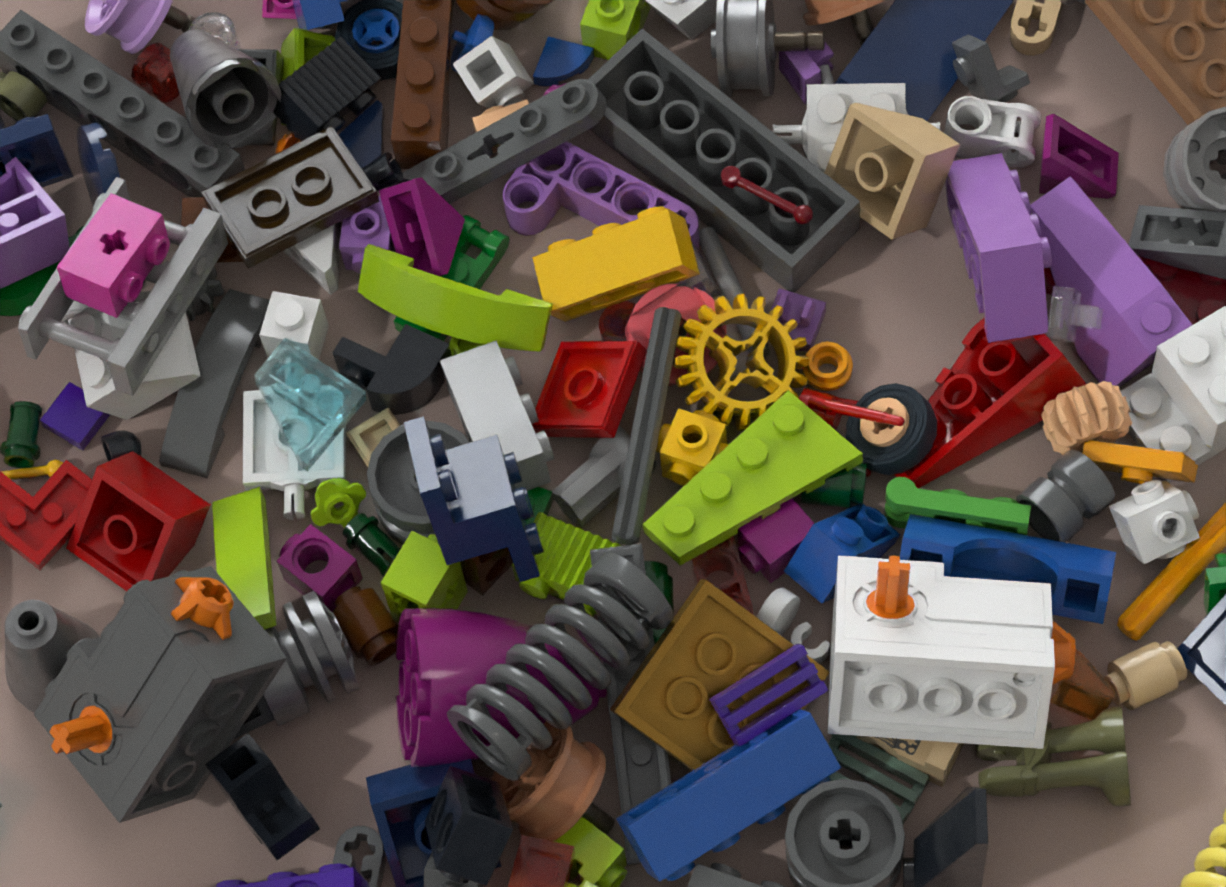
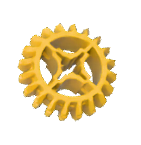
M739 293L734 297L733 308L724 296H721L714 301L715 312L707 305H703L697 310L698 318L701 322L694 319H688L683 327L691 337H679L676 347L688 353V355L678 356L673 359V367L688 370V374H684L676 380L677 387H686L691 384L694 392L685 398L687 405H692L701 399L705 403V406L701 409L708 414H713L715 410L718 411V419L721 423L726 424V427L730 423L732 416H735L737 430L744 431L749 427L750 416L754 422L788 390L799 398L791 387L803 388L806 386L808 379L796 372L795 369L806 368L810 365V359L806 356H796L795 351L804 347L807 342L804 337L791 339L789 333L798 324L794 319L784 325L778 321L783 313L781 306L777 305L767 314L764 312L765 298L759 296L754 300L749 309L745 294ZM728 324H743L755 328L745 341H736L727 335L721 338L713 332L714 329ZM768 340L774 347L778 359L777 377L772 375L774 369L766 363L763 356V349ZM753 345V348L747 355L748 359L745 363L747 368L730 379L736 369L734 367L737 363L736 356ZM705 347L711 350L709 356L718 362L720 368V375L714 385L708 378L704 366ZM738 383H746L755 389L761 386L769 392L765 398L749 402L727 397Z

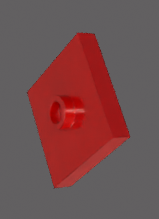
M561 341L535 407L538 422L532 424L535 433L544 430L547 437L615 438L647 349L638 341Z

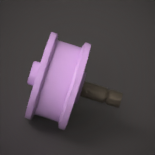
M90 0L85 16V29L94 36L106 33L120 40L121 48L124 51L135 54L147 45L162 22L177 30L181 29V32L185 33L189 30H202L203 21L191 15L187 16L186 12L172 6L173 0Z

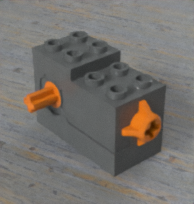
M212 566L189 572L181 570L169 577L153 581L146 579L134 584L125 593L123 606L115 619L103 629L101 637L95 639L91 637L84 638L69 649L66 655V663L58 676L47 685L45 689L46 695L34 713V716L54 740L51 745L53 751L57 754L64 752L119 823L194 799L211 774L205 764L229 747L287 659L283 651Z

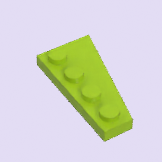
M788 390L643 523L644 534L681 566L736 535L738 528L759 516L762 519L780 510L782 503L804 491L808 494L824 485L825 479L845 468L846 471H849L863 463V453Z

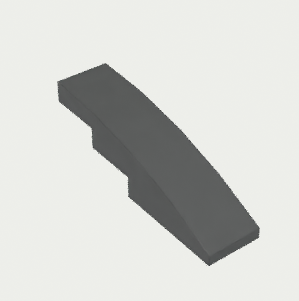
M1139 205L1128 244L1137 256L1180 269L1226 279V212Z

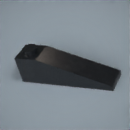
M966 787L914 839L913 857L903 858V887H982L988 849L987 796L985 788Z

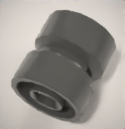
M1072 449L1067 451L1052 465L1051 470L1047 473L1048 479L1043 477L1037 478L1016 497V501L1019 504L1031 506L1029 525L1044 539L1066 543L1083 528V517L1091 519L1093 516L1098 515L1114 501L1115 492L1102 470L1086 455Z

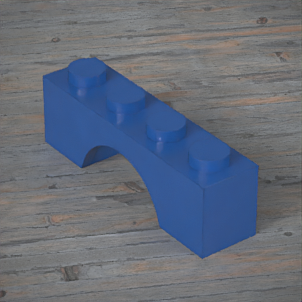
M910 514L902 539L900 560L944 563V576L1050 583L1052 615L1099 624L1104 623L1116 552Z

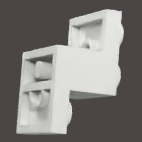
M1226 306L1158 345L1152 372L1121 390L1122 397H1126L1131 411L1129 416L1132 424L1129 427L1128 433L1138 447L1183 452L1195 461L1197 465L1226 449ZM1163 479V480L1167 481L1168 483H1170L1171 481H1173V480H1170V479Z

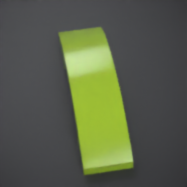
M371 244L365 247L358 292L377 306L416 325L458 339L483 345L497 340L500 348L536 352L543 350L553 306L552 303L506 289L498 296L413 268L414 258Z

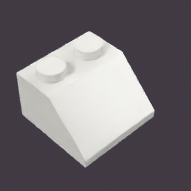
M151 291L140 292L135 302H139L142 299L146 300ZM92 307L86 308L68 320L71 326L112 341L122 338L131 324V321L120 317L115 318ZM186 312L133 396L115 389L107 360L74 348L86 406L126 420L201 377Z

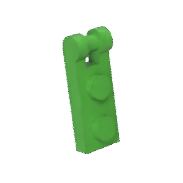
M896 477L887 484L884 515L891 526L906 529L910 514L1027 535L1031 506L1019 504L1014 499L1007 497H996L993 499L971 497L955 489H945L940 492L919 489L912 480L906 477Z

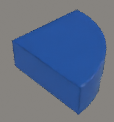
M548 36L533 74L534 85H559V81L568 79L577 73L582 74L595 57L594 48Z

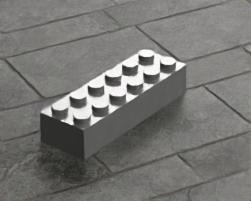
M641 29L588 79L596 85L606 98L604 116L599 123L589 130L669 195L695 210L701 221L709 227H713L717 234L786 290L795 293L860 229V201L644 29ZM727 166H735L740 170L741 177L797 206L808 205L813 211L812 220L808 224H799L795 221L792 214L739 186L734 188L724 186L721 181L722 170Z

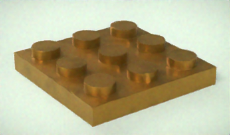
M700 579L675 615L673 621L665 629L609 710L693 771L735 745L709 699L794 645L710 582ZM806 655L818 670L817 675L819 679L825 681L830 672ZM796 662L726 705L730 713L799 670ZM805 680L737 723L738 727L742 728L808 686V683ZM807 705L803 706L800 709L805 710Z

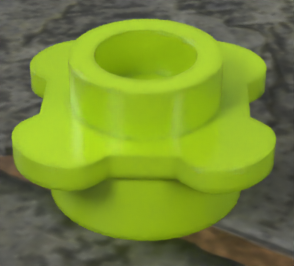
M332 478L320 483L315 493L317 507L311 511V518L314 524L317 526H325L328 523L341 524L345 528L359 514L360 502L366 497L364 487L360 483L351 484L342 478ZM343 502L341 507H334L336 503Z

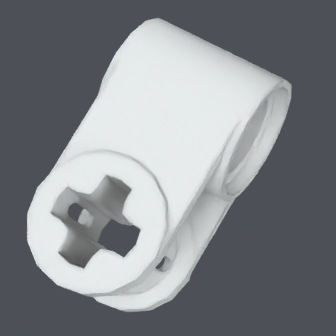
M964 96L956 99L950 105L944 133L960 144L956 153L958 157L975 158L1002 153L1007 166L1026 167L1035 160L1036 152L1032 147L1034 130L1041 124L1042 117L1041 113L1031 105ZM969 124L977 129L964 130L959 125Z

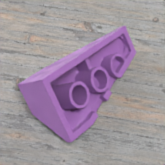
M1071 176L1030 205L1031 213L1038 216L1041 237H1047L1052 257L1050 270L1078 356L1098 383L1106 381L1111 382L1115 386H1122L1154 363L1158 345L1192 326L1191 322L1163 285Z

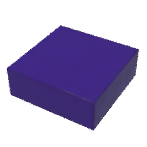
M69 382L40 419V422L45 429L83 451L110 414L88 408L83 389Z

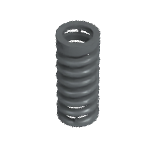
M606 552L585 572L583 584L573 585L565 593L564 604L553 605L546 612L545 624L533 625L526 632L525 644H515L507 651L506 664H495L487 671L486 684H475L467 691V706L454 705L447 711V717L451 725L466 745L489 767L507 779L518 780L532 765L531 756L526 748L531 744L537 749L545 750L552 745L553 740L548 729L530 710L505 693L508 690L506 684L528 695L527 698L534 710L553 727L560 730L568 729L572 724L570 712L548 688L530 676L525 664L539 669L556 693L571 706L579 710L587 709L592 703L589 691L568 668L549 655L545 644L555 647L566 663L589 685L599 690L606 689L611 684L610 673L588 648L567 633L564 624L574 627L584 642L605 663L617 670H623L630 665L631 659L628 651L619 639L633 649H646L650 644L648 631L651 628L656 630L665 629L674 619V613L669 602L659 588L634 564L620 555ZM611 588L612 591L615 593V595H616L640 620H638V619H637L627 608H625L621 603H619L617 600H615L614 598H612L611 596H609L608 594H606L604 590L608 591V590ZM583 604L592 606L612 632L587 614ZM486 704L505 714L510 725L520 734L517 739L492 718ZM475 728L491 745L485 746L471 729Z

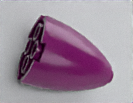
M441 608L403 610L398 625L395 656L397 660L405 661H400L399 695H396L395 699L401 751L404 760H411V767H429L471 759V761L481 760L453 728L447 717V711L454 705L467 706V691L475 684H486V674L495 664H506L507 651L515 644H525L526 632L532 625L509 618L465 610ZM545 644L549 655L568 668L584 684L591 695V705L587 709L579 710L571 706L556 693L539 669L525 664L530 676L548 688L565 705L571 714V725H573L597 707L599 698L606 697L607 689L599 690L589 685L566 663L555 647ZM506 684L508 690L505 693L519 701L544 724L546 720L534 710L527 698L528 695ZM486 704L492 718L517 739L520 734L510 725L505 714ZM475 728L471 729L485 746L491 745Z

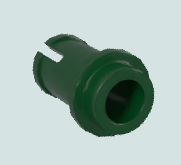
M17 401L14 402V405H10L7 441L3 442L0 447V453L4 456V462L8 466L20 469L29 468L34 465V460L40 457L41 450L37 445L42 408L36 403Z
M360 513L346 525L342 532V535L347 539L346 546L349 549L356 548L384 577L391 564L383 557V554L387 553L394 560L400 548L378 527L379 521L375 516L368 517L364 513Z

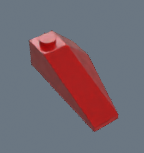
M985 318L973 326L961 342L965 349L949 370L944 367L934 380L939 386L928 401L937 418V436L930 452L918 465L903 473L894 475L896 477L909 478L917 488H920L1042 421L1041 414L1044 411V406L1048 401L1056 399L1059 393H1066L1072 390L1074 386H1085L1087 383L1045 334L988 343L984 330Z

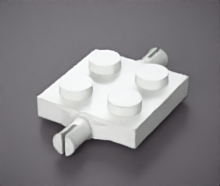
M905 83L807 84V110L802 125L773 124V133H791L792 136L778 137L787 144H802L807 160L825 172L850 104L860 103L908 115L905 103ZM940 122L930 123L940 130Z
M290 355L284 358L285 384L278 385L269 390L243 392V485L246 491L260 487L261 490L276 489L284 491L283 517L294 520L295 512L297 520L305 517V490L318 487L323 481L332 478L346 480V392L343 385L318 387L304 383L305 358L295 355L294 373V362Z

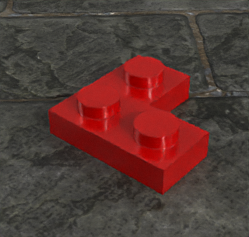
M66 459L32 497L0 471V540L41 571L70 538L92 479Z

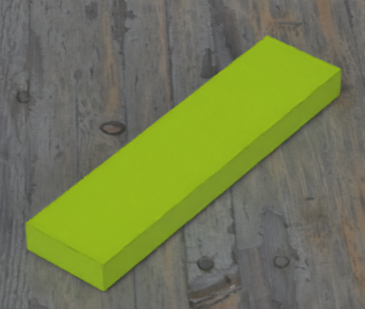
M257 487L212 502L216 572L265 630L277 624L266 499L261 488Z

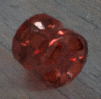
M160 42L152 43L136 59L131 77L139 86L152 88L153 95L164 103L171 102L180 95L170 60V49Z

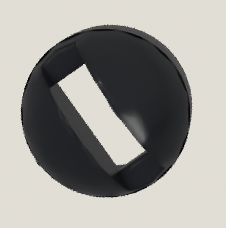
M121 430L101 436L107 461L132 451L140 456L142 455L141 441L132 432Z

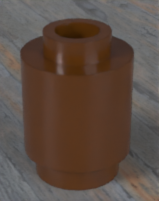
M355 586L337 597L334 601L336 608L332 613H334L349 646L357 658H364L369 666H373L393 656L396 653L398 624L373 588L362 590L359 586Z

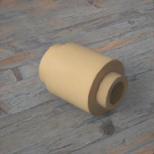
M1154 641L1109 662L1107 665L1108 675L1104 676V685L1115 704H1123L1127 709L1134 710L1176 690L1179 682L1187 678V669L1180 652L1170 641L1162 644Z

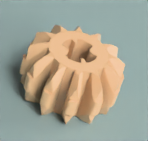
M1106 381L1098 384L1090 382L1082 387L1074 386L1072 390L1066 393H1059L1056 399L1048 401L1041 414L1044 422L1042 427L1047 441H1050L1054 452L1064 455L1067 451L1073 449L1083 453L1084 443L1088 442V440L1115 443L1116 439L1124 437L1129 432V427L1132 424L1129 416L1131 411L1126 397H1122L1119 386L1112 385L1111 382Z

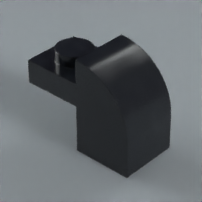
M407 324L401 330L386 356L343 336L332 352L341 379L356 389H366L373 411L380 413L389 408L393 415L410 413L428 404L437 395L445 382L440 360L452 356L448 343Z
M249 733L205 764L237 813L276 861L320 830L312 815L288 788L273 762Z

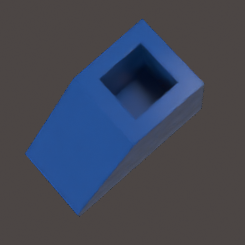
M864 503L858 504L813 524L784 569V572L823 604L833 599L835 595L838 556L881 558L896 543L901 534L888 524L887 518L880 511L866 506Z

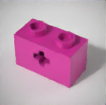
M110 193L57 266L65 296L118 318L128 302L135 301L139 296L143 281L153 267L161 264L167 256L170 240L163 215Z

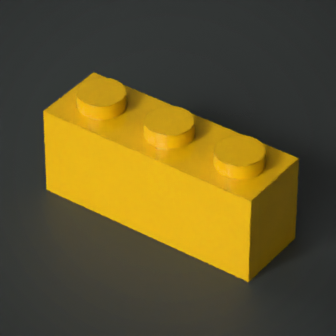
M652 207L637 214L638 219L623 225L619 223L604 224L593 229V235L578 241L565 239L550 244L547 247L548 252L534 256L532 259L542 299L553 304L551 316L566 322L646 294L658 286L674 284L700 275L686 219L668 208Z

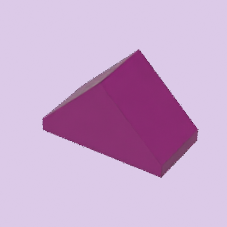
M1050 114L1046 116L1039 193L1046 194L1071 176L1088 197L1105 199L1115 197L1119 153L1056 114Z
M415 178L379 190L396 253L414 258L413 268L437 276L448 274L465 218L422 178Z

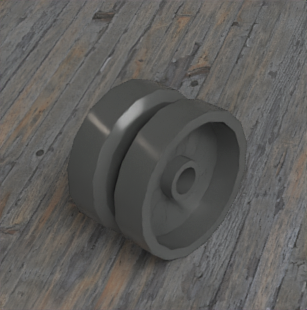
M426 421L431 436L441 434L446 450L470 443L462 432L446 423ZM401 425L384 436L372 452L367 470V479L380 523L392 539L404 544L411 531L426 538L429 534L435 533L419 492L405 426Z
M850 779L823 782L803 794L789 814L785 833L786 861L790 880L794 886L895 887L901 875L905 833L901 815L889 797L866 782ZM840 845H849L852 849L843 850L840 849Z

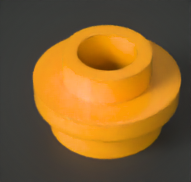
M829 341L821 342L810 348L805 354L810 359V365L802 368L803 375L814 388L822 391L837 390L843 387L851 378L853 372L852 358L849 352L839 344ZM828 363L834 365L837 369L833 373H822L819 367Z

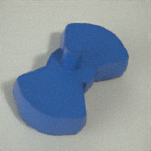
M477 14L473 24L465 34L454 30L451 39L457 41L450 61V67L453 71L457 72L453 66L454 62L493 35L494 22L488 16Z

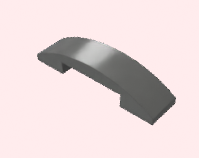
M229 289L216 307L195 348L201 377L178 391L159 460L161 466L208 478L225 436L222 425L253 348L261 347L262 341L259 334L268 308L269 299Z

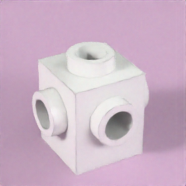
M1152 480L1142 483L1132 490L1131 496L1109 506L1126 551L1143 564L1156 558L1167 559L1174 557L1184 551L1186 544L1200 538L1194 520L1199 518V513L1192 497L1186 490L1180 491L1165 480Z

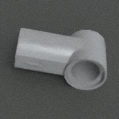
M621 426L618 427L615 438H600L592 448L589 459L552 491L553 499L557 502L562 512L573 523H577L581 527L620 494L631 437ZM655 459L652 474L657 466V461Z

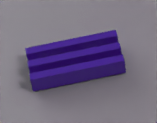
M802 644L794 645L709 699L735 745L742 746L829 691L824 681L819 679L817 675L818 670L814 663L809 661L806 656L808 653ZM796 662L799 670L730 713L726 705ZM805 680L808 683V686L742 728L738 727L737 723Z

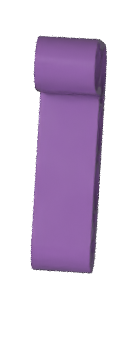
M568 141L516 168L503 189V202L507 222L513 231L524 236L542 232L561 206L598 226L609 223L623 225L638 219L637 215L626 214L628 210L633 208L645 210L652 207H665L686 219L695 257L700 250L699 223L695 210ZM558 164L562 166L555 171L544 170L549 165ZM592 186L603 187L597 193L585 192L587 188ZM527 201L536 203L530 208L522 209L517 207L519 204Z

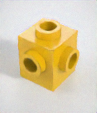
M678 408L672 424L664 423L659 433L656 452L660 453L662 477L685 486L729 445L727 444L726 424L721 423L711 413L708 414L702 410H695L691 413Z

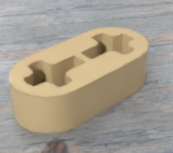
M1017 0L1011 19L1010 41L1018 52L1024 55L1035 56L1049 49L1064 5L1060 0H1045L1044 3L1036 2L1037 0ZM1031 19H1039V28L1034 37L1026 36L1025 31L1028 30Z

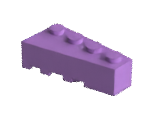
M1002 153L953 161L945 181L947 207L959 247L963 249L968 277L973 279L976 290L975 300L979 314L984 313V330L988 343L1049 333L1044 268L1052 266L1051 250L1048 238L1041 237L1037 214H1031L1027 192H1021L1017 170L1009 171Z

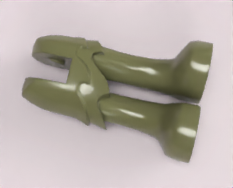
M1122 707L1104 709L1094 720L1076 725L1051 729V722H1047L1043 749L976 744V756L982 760H1016L1017 763L1016 766H998L979 772L978 784L980 788L986 789V794L998 797H1023L1024 795L1035 796L1039 791L1089 786L1100 788L1112 805L1118 807L1131 806ZM1087 750L1106 753L1090 758L1050 762L1053 753Z

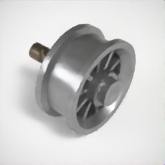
M717 0L716 29H711L712 58H717L720 91L728 97L732 96L735 89H761L764 96H772L775 83L777 52L805 51L806 49L814 51L824 50L825 48L824 31H809L808 33L805 31L776 32L773 0Z

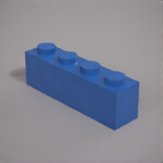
M799 709L742 746L733 745L617 817L616 820L646 872L659 882L665 878L667 881H674L683 877L695 867V859L710 850L713 853H717L731 847L741 838L739 832L756 821L758 824H765L774 820L786 810L784 805L786 802L801 793L802 795L807 793L820 783L831 781L829 776L841 769V766L812 714Z

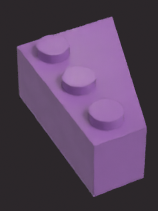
M16 157L5 165L6 173L0 177V289L61 261L70 249L65 214Z

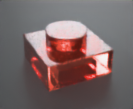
M521 835L508 887H567L576 853L574 846Z

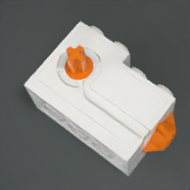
M838 556L831 629L828 734L1043 749L1052 685L1061 680L1067 681L1073 676L1076 651L1075 638L1053 621L1051 584L944 576V563L900 560L899 556H889V559Z

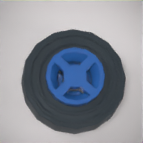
M361 0L348 8L343 14L345 21L338 22L335 41L342 36L382 77L380 81L396 78L403 4L396 0ZM372 41H382L383 44H379V45L374 44V45H372L371 42H372Z

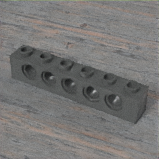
M20 10L0 31V68L3 73L8 74V72L14 71L28 78L44 93L49 104L80 125L101 124L107 134L106 138H103L104 141L188 197H203L202 192L245 170L241 155L224 143L221 145L214 144L216 148L206 145L194 134L185 117L23 10Z

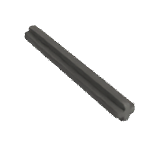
M659 307L654 313L611 535L612 540L619 544L634 545L639 542L681 322V313L676 309Z

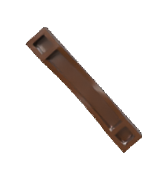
M403 0L391 131V144L394 156L401 169H410L448 148L450 47L455 0Z

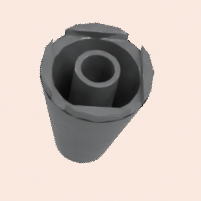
M189 30L181 34L174 41L170 50V60L186 118L194 134L206 145L215 148L214 144L221 145L223 143L229 145L231 149L240 148L259 139L272 126L276 118L273 112L277 98L281 102V90L273 73L261 62L203 30Z
M27 600L16 605L9 612L5 621V675L9 689L14 697L29 711L36 712L46 695L45 689L47 685L58 676L66 663V655L69 649L84 638H99L98 633L83 621L43 601Z

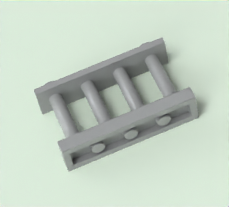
M116 177L107 192L99 195L93 206L92 215L77 238L110 193L130 201L124 179ZM203 208L194 224H189L186 227L164 220L170 243L179 247L170 262L166 261L163 264L155 265L145 278L147 281L156 283L146 300L128 302L118 317L131 321V324L122 338H117L115 341L61 322L75 300L65 296L60 276L56 269L34 304L28 306L23 311L19 320L18 330L27 357L36 360L49 339L107 360L115 389L133 396L228 244L222 215Z

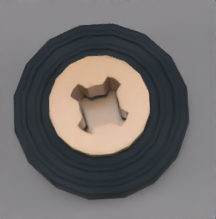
M898 383L881 385L871 390L855 406L901 416L905 420L904 425L890 427L888 426L889 424L851 416L847 420L846 440L863 453V463L867 464L869 470L884 475L903 473L918 465L930 452L937 436V418L930 402L914 388Z

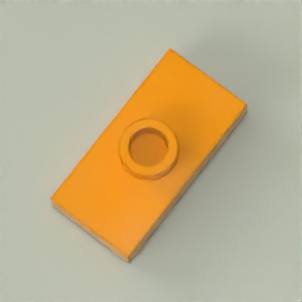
M1091 440L1085 442L1083 454L1090 458L1101 470L1122 473L1121 479L1127 482L1142 484L1152 481L1153 477L1195 483L1198 465L1183 452Z

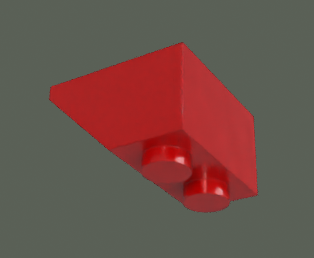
M132 451L97 466L66 549L125 591H128L139 581L146 579L153 581L169 577L194 547L211 504Z

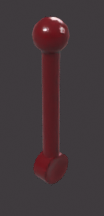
M727 166L722 170L721 181L724 186L728 188L739 186L792 214L795 221L799 224H808L812 220L813 211L808 205L797 206L741 177L740 170L735 166Z

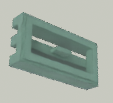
M832 734L828 745L841 766L904 800L901 807L894 804L901 815L902 824L904 825L929 783V776L878 747L857 739L854 735ZM840 746L908 782L913 787L909 789L839 750ZM834 772L829 776L831 781L849 779L838 772Z

